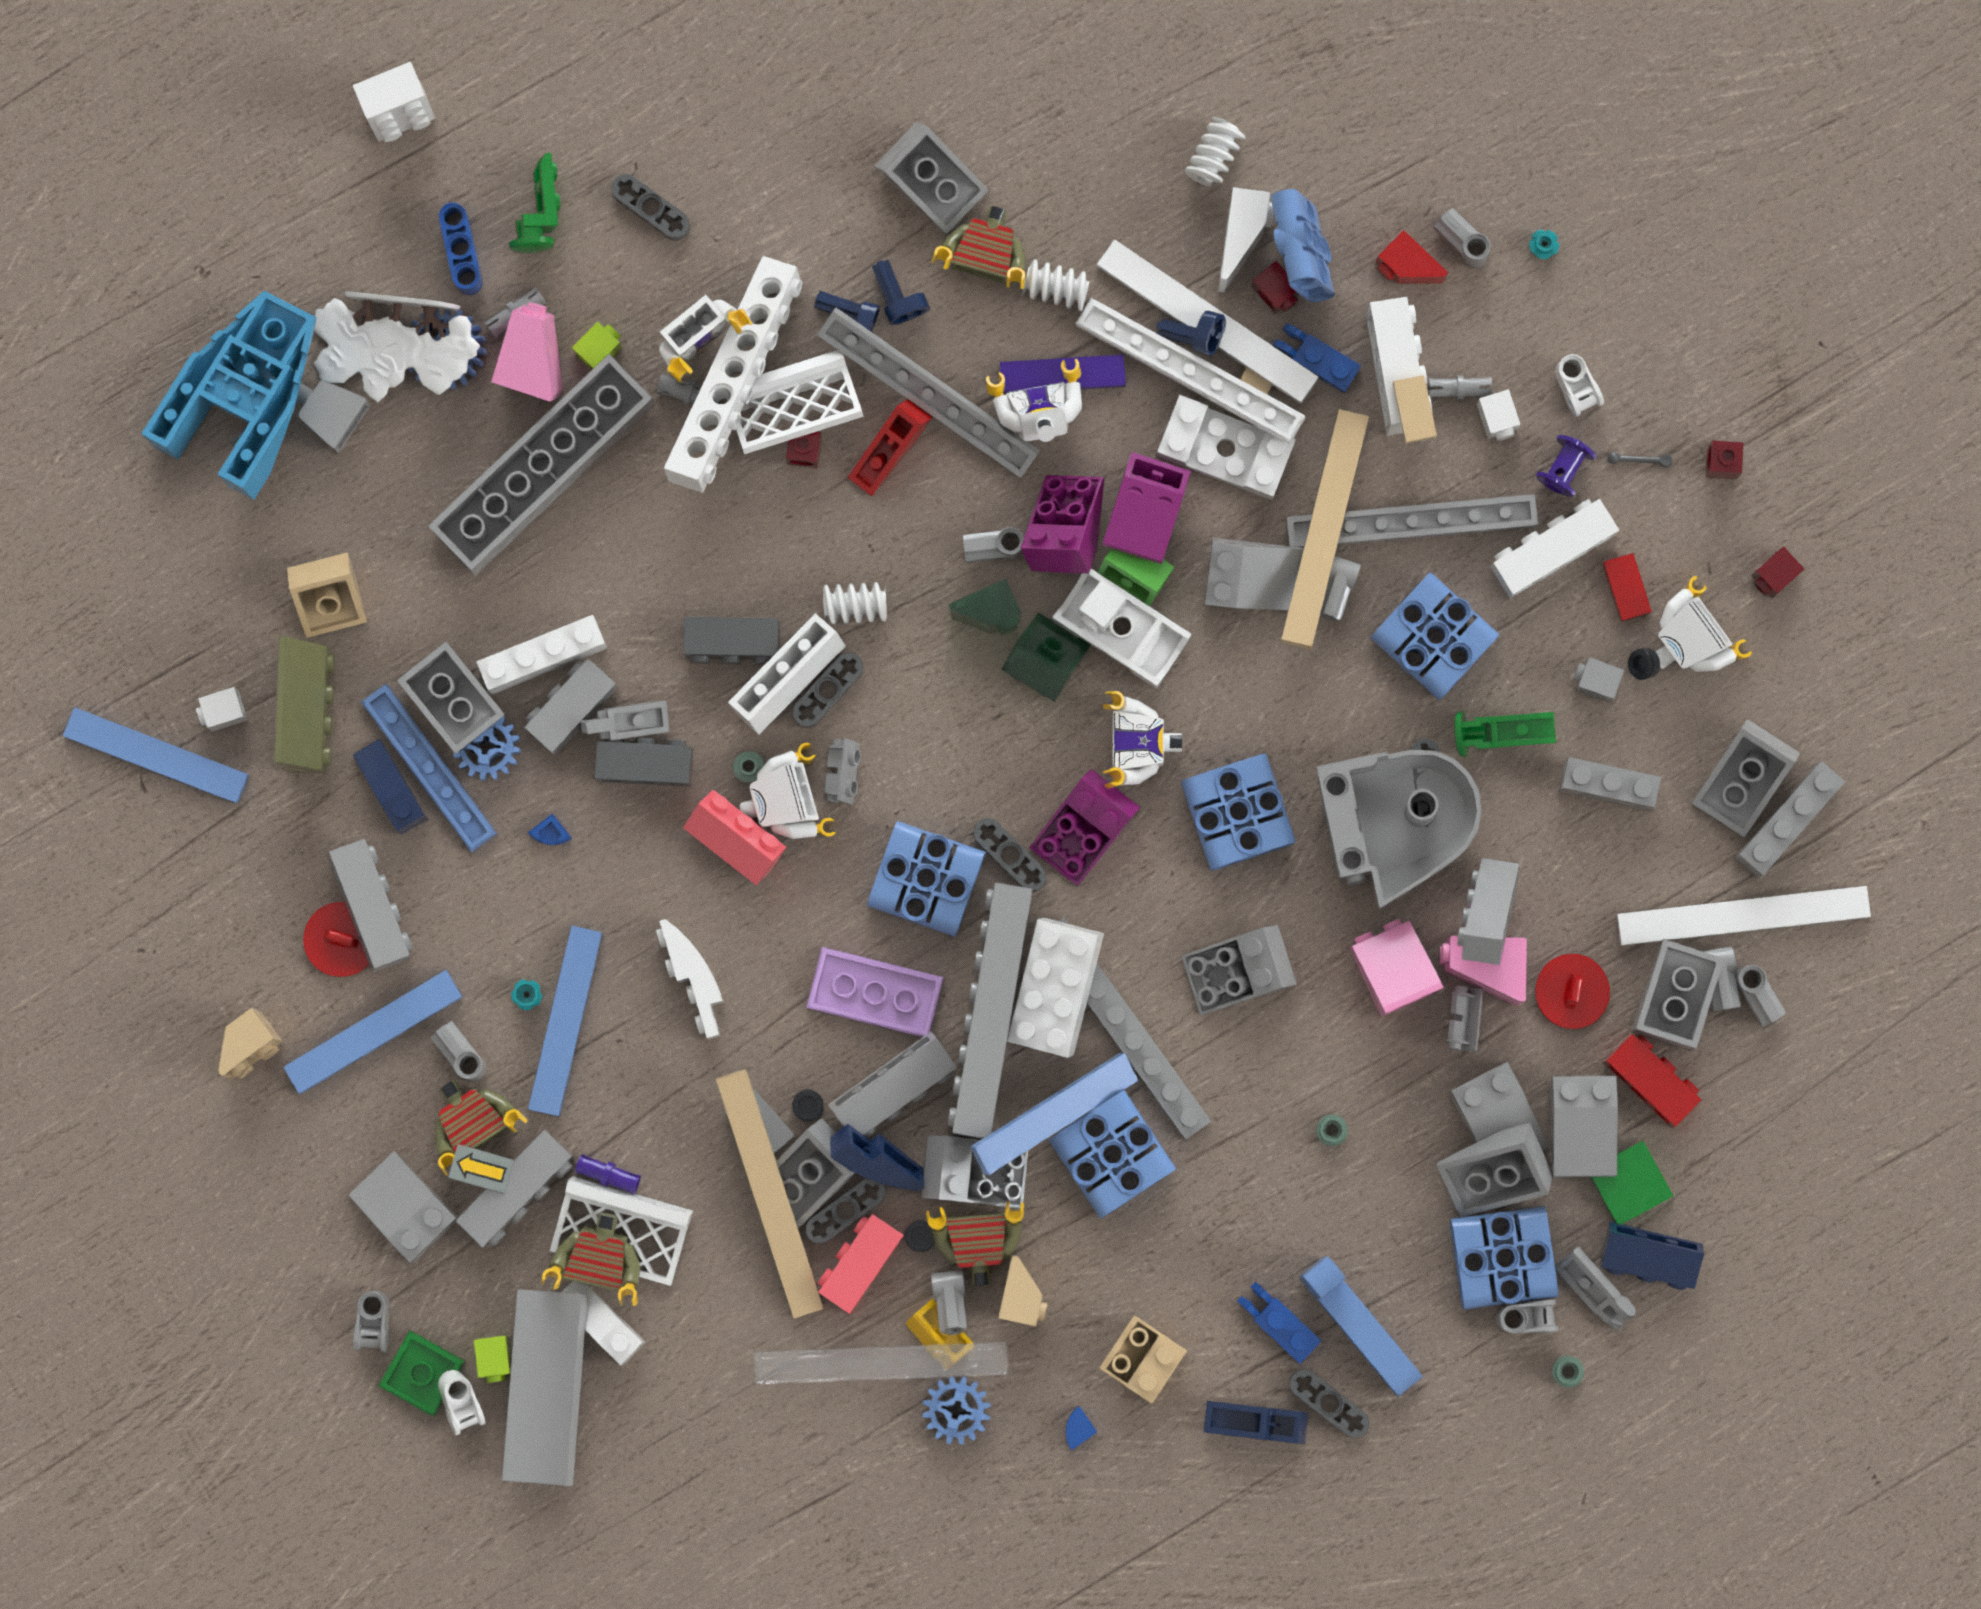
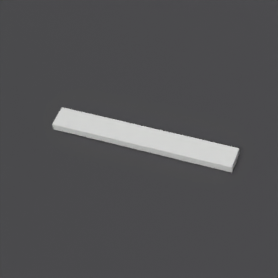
M1115 239L1097 263L1099 269L1181 324L1197 327L1201 315L1207 310L1223 314L1226 318V327L1218 349L1299 404L1304 401L1318 381V376Z
M1093 298L1089 300L1076 322V327L1288 444L1292 442L1305 420V415Z
M1867 886L1621 913L1617 914L1616 917L1620 946L1659 942L1663 941V939L1676 940L1871 917Z

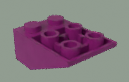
M1131 452L1102 545L1162 564L1191 471Z
M1045 476L1021 545V550L1031 571L1089 574L1098 546L1104 490L1103 477Z
M1093 769L1081 778L1029 847L1077 887L1141 808L1116 787L1106 788L1105 784L1109 782Z

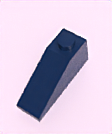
M380 739L353 754L397 832L402 835L428 819Z

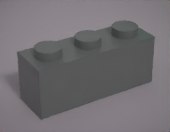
M684 617L683 654L685 658H691V663L708 664L709 659H722L723 664H741V659H753V664L765 665L779 651V619Z
M636 738V743H624V739L597 741L595 780L597 782L691 787L693 749L691 746H686V741L667 740V745L655 744V739Z

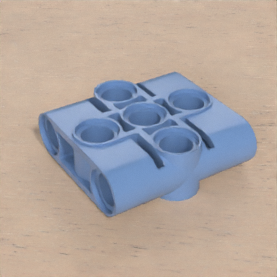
M1295 189L1282 190L1272 194L1271 202L1276 225L1278 226L1274 230V239L1280 255L1284 257L1289 286L1309 302H1321L1334 297L1335 293L1330 269L1327 266L1328 263H1331V252L1327 240L1321 232L1316 206Z
M1430 572L1370 638L1400 665L1403 672L1413 676L1440 701L1500 634L1474 612L1466 600L1459 598ZM1447 596H1449L1450 599L1436 614H1434L1433 611ZM1453 606L1461 608L1464 612V618L1460 621L1452 620L1448 615V609ZM1408 608L1416 609L1420 614V620L1415 623L1408 622L1404 618V610ZM1473 617L1475 621L1459 636L1457 633ZM1431 629L1439 630L1443 635V641L1438 644L1430 642L1427 638V631ZM1411 636L1413 638L1411 642L1401 651L1399 655L1395 654V652ZM1453 650H1461L1466 655V663L1462 665L1453 663L1450 653ZM1409 652L1419 653L1422 657V664L1417 667L1409 665L1406 661V654ZM1435 658L1437 662L1430 668V670L1423 677H1421L1420 673Z
M1266 753L1181 781L1194 821V827L1198 833L1210 871L1296 843L1283 804V798L1279 792ZM1224 775H1232L1237 781V787L1229 791L1223 789L1220 785V778ZM1269 783L1272 784L1271 786L1264 787V788H1261V789H1258V790H1255V791H1252V792H1249V793H1248V790H1251V789H1254V788H1257V787H1260V786H1263V785H1266V784H1269ZM1263 795H1272L1277 802L1276 808L1273 810L1263 809L1259 801ZM1215 801H1219L1218 803H1215V804L1206 806V807L1201 808V809H1198V810H1196V811H1195V809H1194V808L1199 807V806H1203V805H1206V804H1209V803H1212V802H1215ZM1236 804L1244 806L1247 810L1246 818L1242 820L1232 818L1230 808ZM1205 814L1213 815L1217 819L1216 828L1212 830L1204 829L1200 824V818ZM1282 814V817L1258 824L1259 821ZM1229 832L1227 835L1205 842L1206 838ZM1244 834L1253 835L1257 840V846L1252 850L1244 849L1240 844V837Z
M897 821L872 887L867 906L905 919L911 923L956 937L986 852L948 839L943 835L934 834ZM922 835H925L919 857L915 859ZM936 841L943 843L946 847L944 855L938 858L932 857L928 853L929 845ZM953 846H956L957 849L950 868L946 870ZM896 860L903 862L906 866L904 874L898 877L892 876L888 872L889 864ZM923 871H930L935 875V882L929 887H923L917 882L918 875ZM954 881L961 882L965 887L963 895L957 898L947 893L948 885ZM905 887L907 888V890L902 901L899 912H897L896 908L898 906L901 894ZM936 898L938 899V902L935 907L931 922L928 923L927 919L930 914L934 900ZM914 900L921 901L925 905L923 914L917 917L911 916L907 912L908 904Z
M1125 1090L1113 1096L1048 1140L1100 1219L1176 1170V1167ZM1137 1116L1138 1121L1116 1134V1129ZM1092 1119H1097L1103 1123L1104 1131L1098 1137H1092L1086 1131V1124ZM1141 1128L1147 1133L1148 1140L1144 1145L1136 1146L1131 1142L1130 1133L1133 1129ZM1152 1145H1156L1157 1148L1136 1162L1133 1160L1138 1154ZM1116 1146L1120 1149L1121 1159L1117 1163H1109L1104 1159L1103 1152L1106 1147ZM1087 1148H1091L1092 1151L1069 1165V1160ZM1089 1163L1094 1167L1095 1175L1091 1180L1084 1181L1078 1177L1077 1168L1080 1164ZM1126 1172L1135 1173L1139 1179L1138 1186L1133 1190H1127L1121 1184V1177ZM1109 1175V1180L1099 1185L1089 1193L1087 1192L1086 1189L1088 1187L1095 1184L1105 1176Z
M1545 1206L1450 1219L1463 1310L1558 1297V1285ZM1513 1214H1516L1519 1241L1517 1240L1516 1226ZM1498 1217L1503 1218L1507 1223V1231L1501 1236L1496 1235L1491 1228L1493 1220ZM1480 1219H1483L1486 1246H1484L1482 1225ZM1534 1244L1540 1246L1543 1250V1257L1537 1263L1530 1261L1527 1255L1529 1247ZM1501 1249L1508 1250L1512 1255V1261L1507 1267L1500 1266L1496 1261V1255ZM1470 1253L1477 1254L1481 1260L1480 1267L1473 1272L1465 1266V1258ZM1522 1270L1524 1271L1525 1285L1528 1297H1525ZM1489 1275H1491L1492 1289L1495 1300L1494 1302H1492ZM1507 1280L1512 1281L1517 1288L1516 1294L1510 1299L1505 1298L1501 1294V1285Z

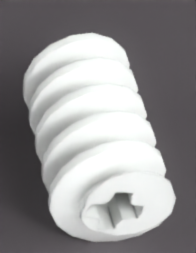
M1212 117L1215 123L1208 124L1207 131L1209 134H1204L1201 137L1203 144L1198 145L1195 149L1198 155L1191 157L1190 163L1192 166H1188L1185 169V173L1190 178L1209 187H1212L1213 182H1223V179L1217 174L1218 171H1229L1228 167L1223 164V161L1233 162L1235 159L1228 152L1229 149L1239 151L1240 147L1234 140L1245 139V135L1235 125L1218 117Z
M1034 259L1028 268L1022 296L1029 289L1030 298L1033 300L1041 292L1042 301L1045 303L1053 295L1055 305L1058 306L1063 298H1065L1067 308L1070 309L1075 301H1077L1078 310L1082 311L1090 281L1086 280L1085 271H1082L1077 279L1074 278L1073 268H1070L1065 276L1062 275L1061 265H1058L1052 273L1050 272V264L1048 262L1040 270L1038 269L1037 260Z
M874 582L872 590L869 592L866 584L862 583L859 592H856L853 584H849L847 592L844 593L840 584H837L834 593H831L828 585H824V619L826 616H829L831 623L836 624L838 616L841 615L844 623L847 624L851 614H853L856 622L861 623L863 615L866 614L869 622H873L876 613H878L881 621L886 622V586L884 591H881L878 583Z

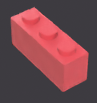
M714 790L698 803L683 829L756 886L771 872L787 848L775 836L769 834L749 816L742 813L728 802L725 797L719 795Z
M874 1214L869 1219L865 1216L862 1217L853 1230L858 1234L851 1245L847 1242L844 1243L835 1257L840 1260L833 1271L827 1268L817 1283L821 1286L818 1293L849 1314L854 1310L904 1237L903 1234Z

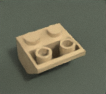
M250 1008L225 1027L218 1070L221 1076L229 1079L237 1077L240 1080L253 1071L254 1068L251 1065L259 1059L266 1061L279 1051L277 1046L283 1041L261 1011Z
M1134 1315L1099 1369L1152 1404L1187 1350Z

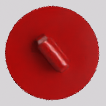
M345 902L327 904L310 917L304 930L303 944L308 959L318 970L330 976L347 977L361 972L369 965Z
M1564 954L1552 959L1543 967L1536 981L1535 995L1541 1012L1549 1021L1563 1028L1579 1029L1591 1025L1605 1012L1610 998V985L1604 970L1594 960L1580 954Z

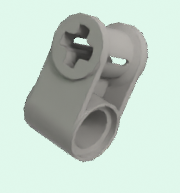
M369 1291L358 1300L353 1341L354 1350H360L362 1347L378 1348L381 1352H387L390 1303L387 1295L382 1291ZM371 1296L378 1298L381 1302V1310L377 1314L370 1313L366 1308V1301ZM365 1336H377L378 1338H366Z
M1556 1299L1503 1306L1496 1314V1325L1501 1331L1511 1334L1559 1331L1558 1326L1555 1325L1553 1310ZM1510 1310L1515 1311L1519 1316V1323L1515 1328H1509L1504 1321L1506 1313Z

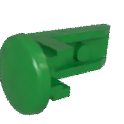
M545 153L538 160L534 169L533 177L537 214H522L521 220L515 221L517 239L508 243L510 250L513 252L537 253L554 247L555 239L543 236V233H551L558 226L557 211L560 209L559 193H555L554 181L557 180V165L555 162H552L551 153Z
M1464 711L1456 713L1454 720L1455 744L1460 757L1467 758L1468 746L1486 749L1556 743L1554 712L1474 717L1475 721H1466Z

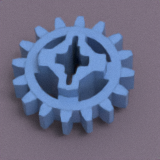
M504 717L457 754H453L455 759H463L459 764L461 770L470 767L468 775L471 778L478 772L480 773L481 781H486L488 774H491L496 781L498 780L499 771L502 770L506 775L510 773L506 767L508 764H518L513 758V754H520L521 749L515 747L514 743L519 742L521 739L518 735L511 736L515 729L512 724L504 727L506 720ZM496 729L505 735L507 743L496 739ZM486 740H489L497 748L489 749L488 753L484 754L483 750L477 746L485 745ZM467 751L477 754L478 766L470 761ZM505 756L500 763L492 766V762L496 758Z
M953 1376L949 1377V1384L947 1385L941 1380L937 1381L940 1389L938 1391L931 1388L928 1390L929 1394L933 1397L932 1400H923V1404L930 1407V1409L923 1413L922 1416L931 1418L932 1421L927 1425V1429L935 1427L938 1430L935 1435L937 1439L943 1434L946 1435L947 1444L952 1442L953 1437L958 1438L960 1445L964 1444V1436L968 1435L970 1439L975 1440L974 1431L977 1429L984 1432L985 1430L984 1426L980 1424L981 1421L990 1420V1416L984 1414V1409L991 1407V1404L982 1402V1398L987 1394L986 1391L977 1393L975 1389L978 1383L975 1381L971 1386L966 1385L967 1379L965 1376L962 1377L960 1383H956ZM956 1388L954 1397L948 1401L938 1400L945 1391ZM967 1391L975 1398L978 1409L971 1408L965 1400ZM955 1401L962 1402L961 1408L966 1409V1411L972 1414H961L958 1416V1419H953L952 1412L947 1411V1409L941 1406H954ZM935 1411L945 1415L948 1420L946 1429L938 1422ZM966 1419L975 1420L971 1427L957 1432L961 1422Z

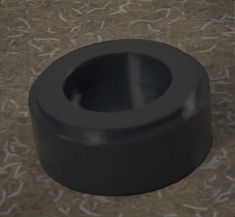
M1651 648L1637 649L1628 658V668L1636 679L1645 680L1653 678L1659 672L1660 659Z
M803 1090L794 1097L792 1109L800 1120L811 1122L818 1119L823 1113L824 1102L817 1092Z
M914 1221L907 1227L905 1241L912 1250L925 1252L933 1247L935 1242L931 1227L927 1221Z

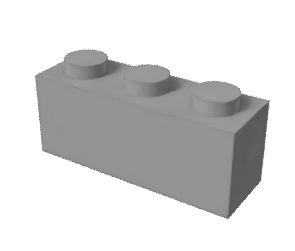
M589 659L584 663L581 661L577 662L568 673L570 676L568 681L563 686L557 684L547 695L549 701L542 709L536 707L525 719L528 724L524 728L554 756L581 728V721L588 720L618 688L616 683Z
M1568 757L1564 761L1558 792L1651 811L1655 808L1661 777Z

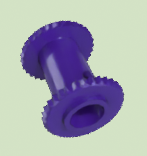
M1558 435L1556 439L1563 446L1548 474L1539 471L1536 474V478L1553 492L1573 497L1575 491L1569 486L1584 458L1594 460L1596 454L1578 439L1567 435Z

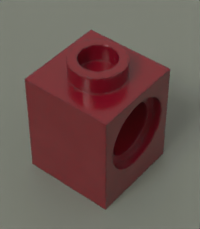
M1277 261L1273 262L1252 280L1251 287L1274 314L1281 309L1284 312L1288 311L1299 301L1296 297L1299 293L1289 286L1287 273Z
M816 431L788 440L786 451L787 465L818 469L822 443L821 432Z
M1712 440L1707 447L1705 478L1737 480L1742 474L1744 442Z
M1783 546L1751 576L1755 579L1753 582L1755 587L1763 595L1769 594L1773 598L1795 579L1804 568Z

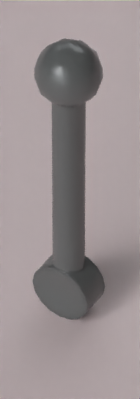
M1611 452L1607 457L1608 462L1611 464H1616L1619 461L1660 463L1663 467H1669L1673 461L1672 457L1668 454H1664L1661 457L1623 456L1618 455L1616 452Z

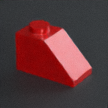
M1404 230L1378 255L1375 262L1378 265V272L1388 281L1393 279L1397 284H1441L1448 275V272Z

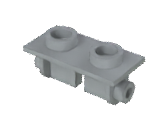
M844 738V740L833 739V745H829L827 767L838 768L837 774L826 773L824 795L827 796V802L839 803L840 801L853 805L854 797L858 791L856 775L857 766L861 762L860 743Z
M1455 986V991L1451 992L1452 1003L1450 1013L1454 1014V1020H1450L1446 1042L1449 1043V1049L1477 1052L1483 989Z

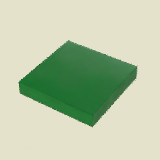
M1643 1140L1617 1154L1616 1177H1590L1614 1222L1617 1224H1623L1673 1197L1669 1186Z
M409 1330L378 1386L434 1417L443 1402L438 1389L439 1378L443 1373L450 1370L460 1372L465 1360Z

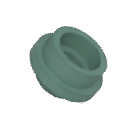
M743 752L734 761V773L739 780L745 783L757 781V774L764 766V761L755 752ZM751 761L755 764L752 772H745L743 770L745 762Z
M1327 1115L1318 1122L1316 1134L1323 1144L1337 1146L1346 1139L1348 1127L1340 1116ZM1332 1124L1337 1127L1338 1132L1336 1136L1331 1137L1326 1133L1328 1125Z
M1563 1356L1554 1363L1552 1376L1555 1382L1562 1387H1575L1583 1379L1584 1367L1577 1358ZM1567 1365L1573 1369V1375L1570 1378H1566L1562 1374V1369Z

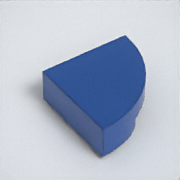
M553 813L528 832L533 839L545 845H560L572 839Z
M1080 1406L1071 1413L1066 1425V1439L1071 1450L1097 1433Z

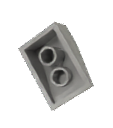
M917 121L874 166L900 193L946 235L989 191L928 126Z
M1212 537L1205 605L1243 609L1289 610L1304 548Z
M447 642L443 643L397 680L455 754L505 716Z
M1747 719L1692 804L1745 837L1796 762L1800 752Z
M1663 939L1643 992L1631 1032L1688 1051L1697 1049L1724 958Z
M1508 1062L1448 1092L1474 1143L1500 1130L1530 1123L1541 1149L1548 1148L1525 1094Z
M1616 1076L1552 1077L1549 1084L1553 1178L1616 1177L1618 1124Z
M822 1118L809 1127L776 1161L798 1229L856 1174L831 1158L830 1137L836 1132Z
M1530 1123L1500 1130L1437 1162V1168L1460 1217L1548 1195L1553 1173Z
M395 1151L349 1194L358 1207L410 1263H415L459 1218Z

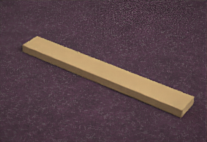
M1341 409L1338 411L1281 643L1312 650L1369 416Z
M744 1069L716 1078L793 1318L822 1310L824 1307L747 1070Z

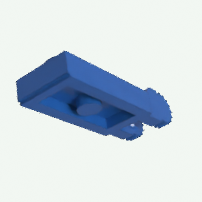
M1286 323L1283 331L1288 336L1302 343L1299 350L1296 351L1286 342L1277 339L1272 346L1318 376L1322 381L1345 394L1360 370L1361 365L1312 335H1306L1302 330Z
M1254 1282L1250 1286L1253 1292L1265 1300L1268 1305L1259 1312L1243 1296L1237 1302L1255 1318L1253 1321L1292 1358L1301 1364L1319 1345L1321 1340L1276 1297L1273 1298L1257 1282Z

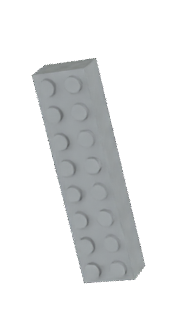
M608 354L428 527L476 576L655 405L652 397Z
M995 883L994 890H987L985 910L990 911L989 921L982 920L979 939L985 942L983 952L977 951L974 972L980 974L978 983L972 982L969 1003L974 1004L973 1014L966 1013L963 1032L969 1035L967 1046L961 1045L958 1065L964 1066L962 1077H955L953 1096L958 1097L957 1108L950 1107L947 1124L949 1128H953L952 1134L955 1136L982 1140L992 1133L1033 889Z

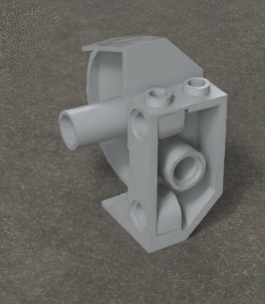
M1407 750L1392 754L1382 752L1316 766L1322 804L1339 882L1346 881L1347 886L1365 883L1366 877L1370 876L1379 910L1412 891L1457 859L1468 848L1478 832L1482 812L1479 789L1470 773L1452 757L1437 751ZM1413 768H1417L1418 773L1424 771L1417 778L1416 785L1418 790L1416 791ZM1418 802L1426 803L1430 809V814L1427 817H1419L1412 812V807Z

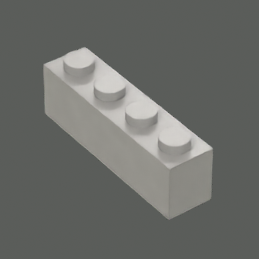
M1820 761L1734 859L1757 879L1763 876L1845 781L1824 762Z
M365 839L329 851L327 856L372 973L408 960L410 956L408 951L412 950V945L406 932L401 933L397 922L401 921L400 913L396 904H390L386 893L390 891L384 874L378 875L375 863H378V857L373 845L367 846Z
M1482 858L1480 869L1473 870L1472 889H1469L1466 907L1468 908H1464L1463 927L1459 929L1457 946H1463V960L1500 965L1517 890L1518 863Z
M929 1032L828 1105L843 1126L849 1124L867 1138L876 1130L875 1126L884 1120L890 1121L897 1117L902 1111L901 1108L910 1101L914 1103L922 1099L927 1094V1089L935 1083L942 1084L953 1075L952 1071L957 1066L934 1034Z
M543 1130L513 1161L505 1192L500 1193L486 1189L463 1212L456 1222L481 1247L486 1248L489 1244L495 1247L505 1237L506 1233L503 1230L512 1221L516 1225L528 1213L525 1207L533 1199L538 1202L548 1193L551 1188L547 1184L555 1176L561 1179L572 1168L573 1165L570 1161L574 1156L547 1130Z

